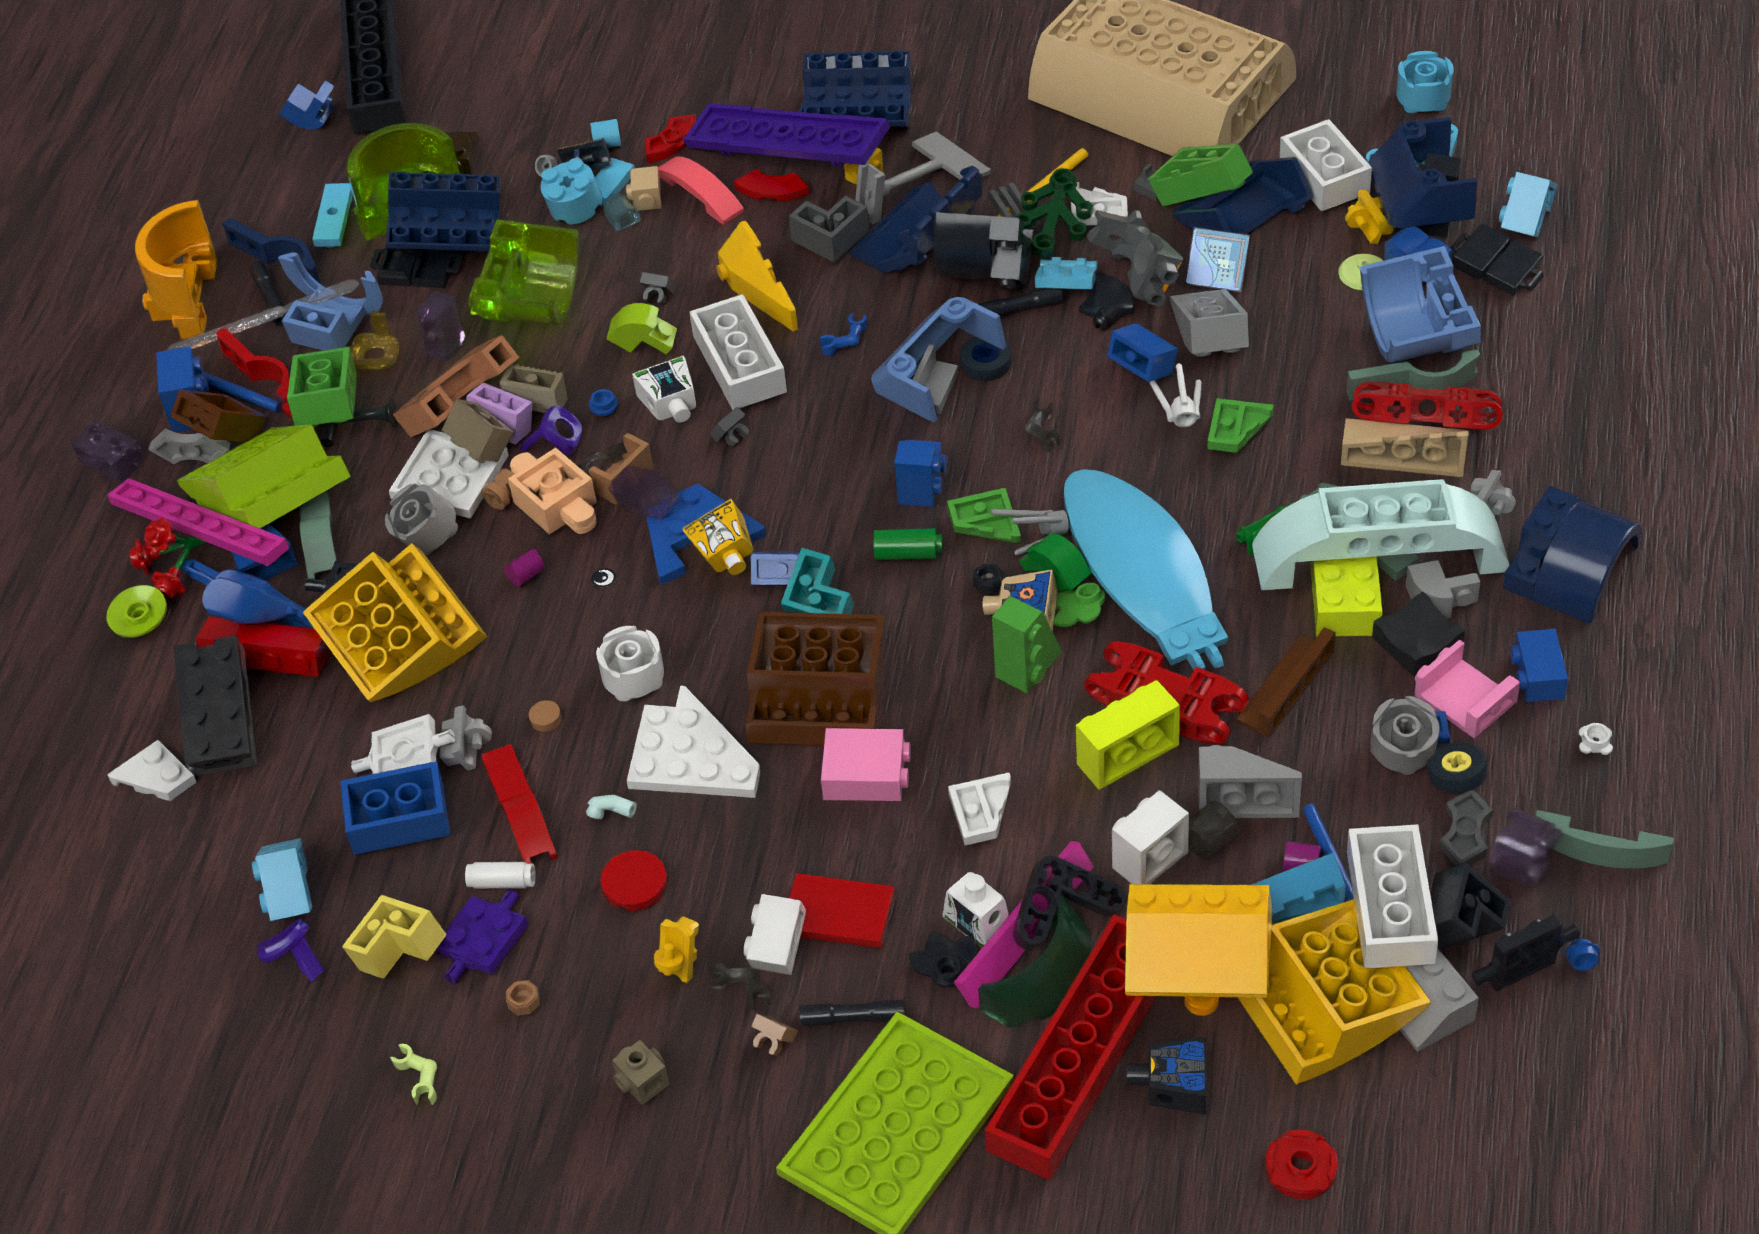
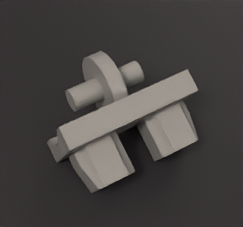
M1492 470L1487 479L1475 478L1471 484V493L1485 502L1494 516L1500 513H1509L1516 505L1512 490L1507 487L1504 488L1500 482L1502 475L1500 470Z
M462 705L455 707L454 718L442 722V732L451 729L455 735V742L441 746L439 756L447 766L461 763L468 771L476 768L477 749H481L483 744L491 740L492 730L489 726L483 724L482 719L470 718L466 714V708Z

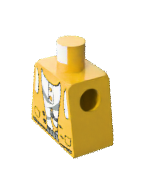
M732 499L682 528L695 548L716 572L728 569L730 574L737 575L745 570L746 563L743 558L750 555L754 549L744 516Z

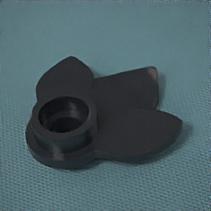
M933 931L926 941L925 951L909 953V961L911 967L918 974L931 977L933 982L940 987L951 988L956 986L954 981L976 956V945L970 935L959 939L953 944L942 934Z

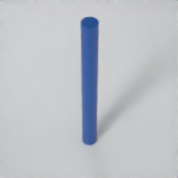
M203 371V374H201L202 378H207L208 384L211 387L276 413L282 410V402Z
M1308 804L1303 807V812L1318 845L1321 846L1323 856L1333 852L1335 854L1346 885L1344 901L1353 900L1352 883L1315 805Z

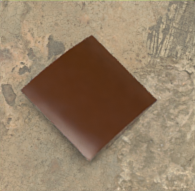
M759 612L747 670L750 701L745 723L747 743L824 745L826 728L877 729L883 668L884 615Z

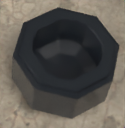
M983 564L974 569L973 586L980 593L994 594L1001 589L1003 571L997 565Z

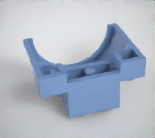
M1445 246L1360 267L1363 297L1370 326L1377 346L1388 363H1396L1441 351L1442 353H1448L1481 343V325L1472 306H1468L1453 274V264ZM1422 281L1427 282V298L1424 296Z

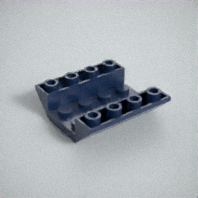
M910 51L816 52L804 54L803 106H799V112L884 118L889 123V129L909 128L911 101Z
M389 172L387 251L499 254L500 175Z

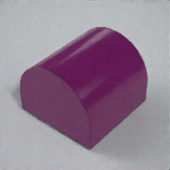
M531 549L503 567V571L514 585L520 587L542 572L545 566L538 552L535 549Z
M1287 841L1283 872L1320 858L1321 846Z

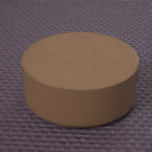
M545 700L531 707L529 719L535 730L549 732L560 725L562 714L555 702Z

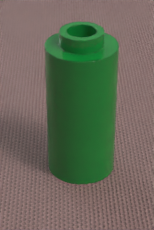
M936 528L874 530L875 561L937 559V553L943 552L942 534H936Z

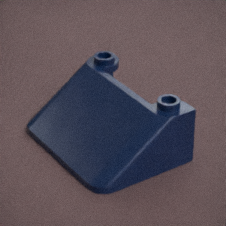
M1296 157L1248 162L1253 173L1244 180L1245 183L1240 188L1188 200L1174 209L1172 214L1176 220L1191 230L1196 227L1247 234L1283 209H1288L1290 213L1303 209L1305 207L1304 203L1314 196Z

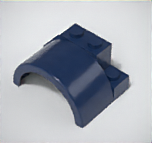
M1549 486L1522 526L1519 552L1505 571L1503 589L1583 622L1591 623L1596 616L1604 586L1621 551L1628 541L1633 542V548H1639L1643 535L1642 526L1637 522L1591 505L1575 495Z

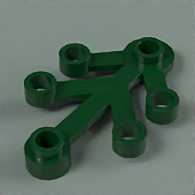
M1060 168L1055 170L1049 179V184L1033 192H1026L1021 196V206L1029 212L1020 213L1015 218H1020L1027 222L1024 224V229H1031L1033 222L1047 215L1043 231L1036 234L1033 238V251L1040 258H1048L1055 252L1054 233L1059 217L1070 229V238L1072 240L1082 241L1086 238V225L1079 222L1063 202L1066 195L1076 206V216L1082 220L1089 219L1092 216L1093 206L1091 202L1086 201L1076 190L1077 178L1069 169ZM1053 194L1051 201L1038 207L1039 200Z

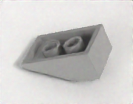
M1226 289L1170 296V303L1184 344L1191 354L1208 356L1213 351L1221 350L1233 353L1240 351V348L1249 347L1248 313Z
M1212 745L1199 747V818L1299 817L1302 773L1233 746Z

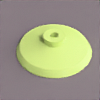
M1371 254L1353 255L1341 263L1338 270L1339 277L1347 286L1362 290L1360 267L1383 260Z

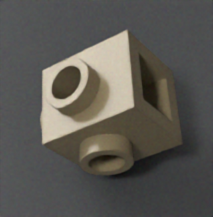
M641 1040L631 1047L628 1046L622 1049L617 1057L612 1060L616 1073L613 1079L623 1093L629 1091L641 1105L670 1085L662 1056L654 1047L648 1049Z

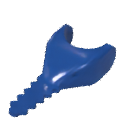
M235 569L223 570L215 579L207 584L203 593L202 602L208 614L236 623L257 624L293 615L307 619L303 614L306 608L281 594L269 582Z

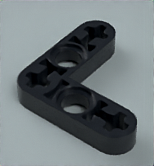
M1045 856L1032 869L1013 928V937L1018 946L1027 950L1034 949L1044 942L1048 935L1059 897H1063L1108 917L1113 916L1125 907L1127 901L1126 893L1121 886L1057 856ZM1050 866L1052 867L1051 873L1055 876L1047 882L1046 886L1041 885L1046 881L1048 872L1044 869ZM1074 878H1080L1086 883L1087 892L1085 894H1079L1073 889L1072 880ZM1094 893L1097 894L1095 898H1091L1094 895ZM1108 893L1111 894V900L1115 902L1111 906L1107 904L1108 899L1104 897ZM1034 894H1040L1045 897L1047 901L1046 910H1038L1033 905L1032 898ZM1033 919H1039L1032 928V933L1036 936L1029 939L1028 931L1024 929L1032 924Z

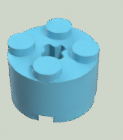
M1418 51L1407 55V60L1399 63L1396 96L1406 112L1443 111L1447 108L1452 91L1454 71L1452 62L1446 57L1445 60L1439 58L1436 52Z
M574 158L569 162L548 168L542 172L541 192L552 217L559 222L560 219L566 221L567 224H578L590 219L596 213L595 209L598 204L601 206L602 194L591 168L584 164L581 159Z

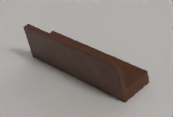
M1324 627L1315 640L1300 635L1249 701L1245 710L1239 714L1237 722L1270 738L1334 653L1335 632Z

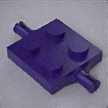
M508 889L499 903H490L471 896L446 929V936L436 949L438 954L454 961L447 973L444 974L447 981L456 984L465 969L480 970L490 975L494 973L529 925L525 916L510 911L515 902L520 898L517 892Z

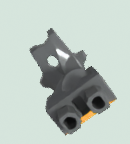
M1096 210L1094 215L1098 220L1097 225L1089 231L1087 235L1088 240L1097 246L1109 250L1111 258L1118 260L1129 258L1132 263L1127 276L1134 298L1147 301L1151 305L1162 306L1166 299L1164 293L1168 286L1175 283L1179 276L1177 270L1183 261V257L1157 234L1151 233L1148 225L1142 220L1140 211L1134 210L1130 216L1124 217ZM1109 235H1117L1119 238L1111 240Z

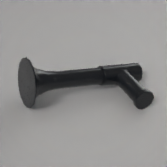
M390 397L388 403L379 408L354 411L353 419H348L346 422L319 424L317 427L324 426L322 438L320 439L321 445L324 447H331L333 445L335 425L366 420H385L390 422L393 427H396L398 421L393 414L398 410L394 398Z

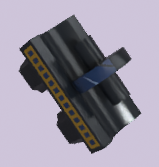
M604 138L557 149L562 163L579 158L591 170L612 164Z

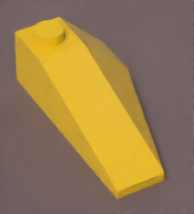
M746 220L742 221L718 252L719 265L716 266L717 273L722 281L726 280L734 292L739 295L743 294L747 301L794 332L798 330L796 309L780 281L776 282L770 260H763L762 254L759 251L761 243Z

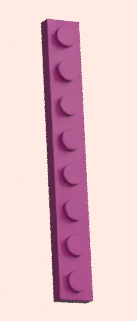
M129 478L107 495L110 503L114 506L152 521H157L163 517L166 519V522L172 524V529L266 566L275 562L279 556L289 549L285 538Z

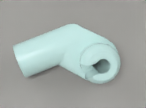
M617 795L592 797L588 801L589 807L586 810V814L595 819H602L604 811L610 810L631 818L635 814L637 804Z

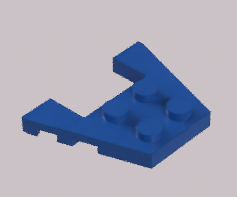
M698 483L645 507L661 585L686 574L685 565L675 553V551L692 544L682 528L726 502ZM740 511L744 516L751 542L765 537V527Z

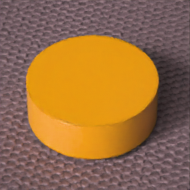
M1184 996V1003L1191 1013L1204 1016L1213 1013L1217 1009L1219 997Z

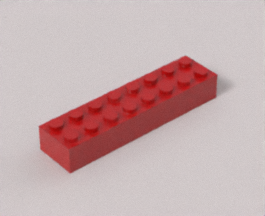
M1115 914L1112 916L985 1129L986 1152L1050 1181L1157 997L1126 996L1127 919Z

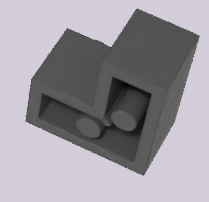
M844 196L829 211L805 201L789 215L791 240L834 263L869 232L867 206L847 196Z

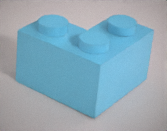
M1517 172L1515 178L1511 177L1508 183L1507 194L1510 197L1507 206L1503 205L1500 211L1499 222H1502L1501 228L1538 238L1545 212H1550L1558 184L1548 179Z
M301 838L262 846L255 857V861L252 862L254 878L256 881L261 880L264 893L259 894L262 912L269 913L270 921L309 913L313 906L306 879L308 867Z

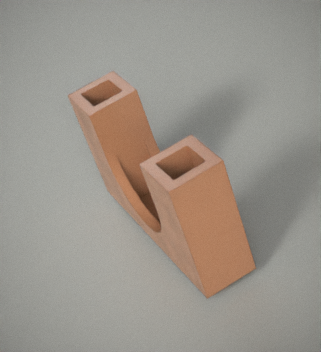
M501 334L474 347L396 411L393 416L410 438L434 428L448 417L456 399H460L482 382L499 375L515 362L519 356Z

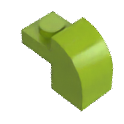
M634 303L623 307L611 319L606 339L630 353L643 341L667 354L673 347L677 328L657 317L659 308L645 303Z

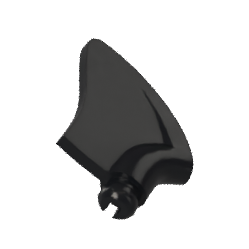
M1098 273L1095 276L1091 294L1079 306V312L1094 318L1093 324L1095 328L1098 329L1100 327L1101 330H1104L1121 316L1134 313L1131 291L1118 279L1105 273Z

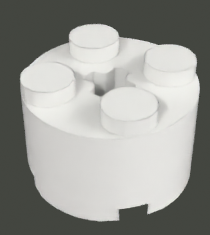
M623 626L610 631L603 637V643L596 651L603 685L610 693L615 695L617 700L628 701L631 698L642 697L660 689L663 684L664 667L658 639L651 631L647 629L646 632L637 630L636 626Z

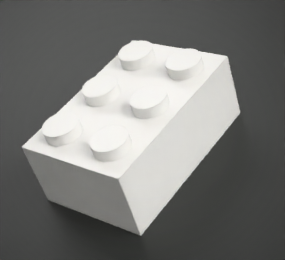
M1329 119L1281 137L1280 158H1297L1314 196L1311 200L1321 212L1358 198V190L1366 189L1370 193L1372 167Z

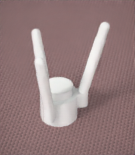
M1178 363L1176 369L1180 396L1174 399L1171 407L1155 380L1151 381L1150 385L1167 414L1168 422L1174 421L1175 425L1179 427H1188L1194 424L1197 419H1200L1199 405L1202 382L1199 379L1196 380L1194 399L1191 400L1186 394L1182 365Z

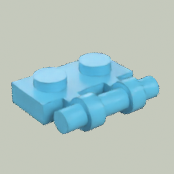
M1052 257V260H1041L1040 267L1035 275V288L1092 289L1095 282V272L1098 271V261H1087V258L1062 260L1061 257Z

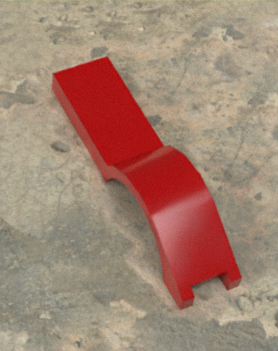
M225 327L215 332L221 352L252 382L274 380L281 383L276 390V394L284 401V404L281 406L282 411L291 419L292 414L287 400L290 374L285 364L274 357L254 356Z
M509 744L481 754L483 764L500 806L505 811L523 862L532 864L531 857L545 852L549 853L551 861L557 859V854L535 796L529 788L512 745Z

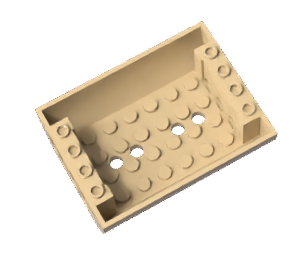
M1073 0L1041 33L1031 66L1028 99L1174 156L1183 147L1239 144L1296 80V62L1291 48L1283 42L1170 0Z

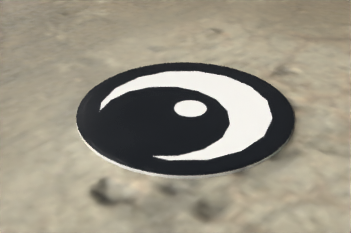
M608 568L595 571L591 577L592 583L601 588L612 585L616 580L615 572Z

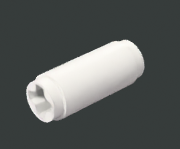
M474 862L473 864H467L465 871L466 885L474 889L533 887L536 877L534 864H528L527 862Z

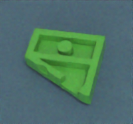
M1217 398L1207 449L1238 453L1273 416L1274 405Z
M1006 488L947 501V510L954 532L1013 543L1021 542L1018 525L1012 523V519L1015 517L998 516L990 513L992 509L1012 510Z

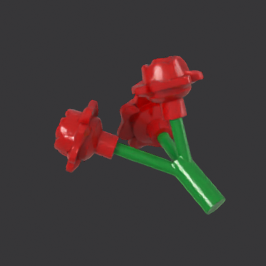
M162 517L157 521H151L145 528L144 541L146 545H143L140 539H136L135 547L129 550L130 562L135 569H143L147 575L150 573L153 560L162 558V554L184 549L175 567H171L165 573L154 572L150 579L155 584V588L161 591L165 599L173 598L174 596L182 597L186 587L181 584L179 579L181 575L180 569L192 549L208 542L193 536L189 538L177 537L171 532L172 524L166 522V519Z

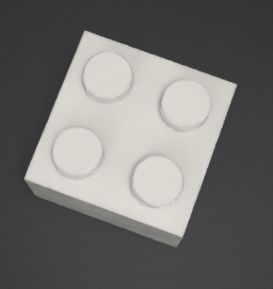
M1160 790L1152 797L1143 799L1136 810L1127 817L1120 818L1112 828V868L1131 884H1151L1188 853L1189 813Z

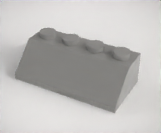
M1438 948L1435 964L1405 966L1431 1001L1428 1008L1400 1029L1417 1052L1475 1021L1479 997Z

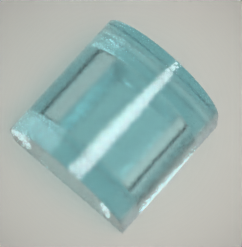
M623 194L611 196L604 204V215L616 231L641 221L639 212Z

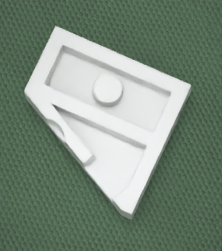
M1077 182L1076 190L1086 201L1091 202L1093 206L1092 216L1089 219L1082 220L1076 216V206L1071 202V212L1079 222L1084 223L1086 226L1097 225L1098 220L1094 215L1096 210L1124 217L1128 216L1126 196L1108 193L1096 187L1092 192L1080 188L1079 182Z
M159 740L107 774L110 782L115 786L123 783L133 786L136 792L154 794L158 798L168 801L173 800L197 783L194 775Z
M1010 773L948 786L949 797L964 845L997 838L1011 786Z

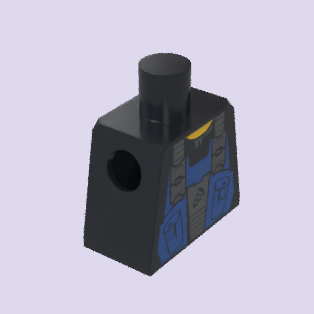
M1206 1037L1150 1044L1149 1064L1127 1063V1085H1149V1104L1151 1106L1206 1114Z

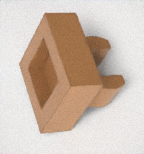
M756 1014L751 1026L761 1031L755 1036L753 1046L762 1048L765 1040L770 1038L772 1046L769 1054L775 1056L782 1050V1041L793 1043L798 1032L797 1029L761 1014Z

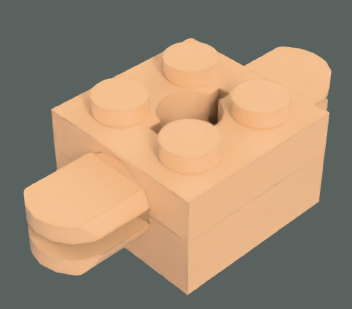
M556 447L539 459L526 452L516 455L511 460L510 467L514 475L508 478L513 501L547 533L551 534L565 524L578 534L587 533L595 527L597 521L592 506L597 503L592 478Z

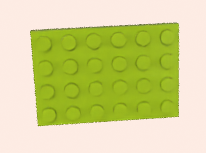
M896 1012L776 1167L777 1175L878 1234H904L1006 1095L1014 1082V1075L907 1016Z

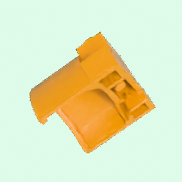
M198 200L173 205L157 213L142 227L135 241V254L147 286V293L143 294L144 309L149 311L152 321L172 320L174 328H178L181 339L204 337L207 316L202 302L199 303L203 280L215 278L218 262ZM184 255V256H183V262H184V263H182V264H176V263H174V260H176V259L179 258L180 256Z

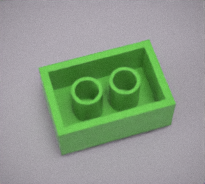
M350 346L293 356L287 400L295 426L312 424L313 427H316L319 424L330 422L343 423L348 419H353L358 376Z

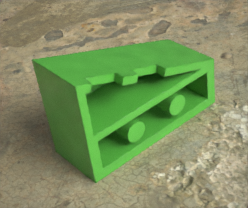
M1009 596L993 614L995 677L1028 693L1034 684H1039L1043 680L1046 670L1058 658L1062 650L1042 611Z

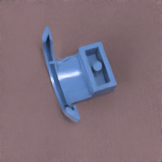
M292 252L278 257L285 274L292 283L312 298L309 303L295 300L282 319V323L292 343L322 351L343 348L350 340L363 317L375 314L382 306V293L370 271L365 270L366 278H360L366 292V297L352 299L338 295L318 283L307 272L298 253Z

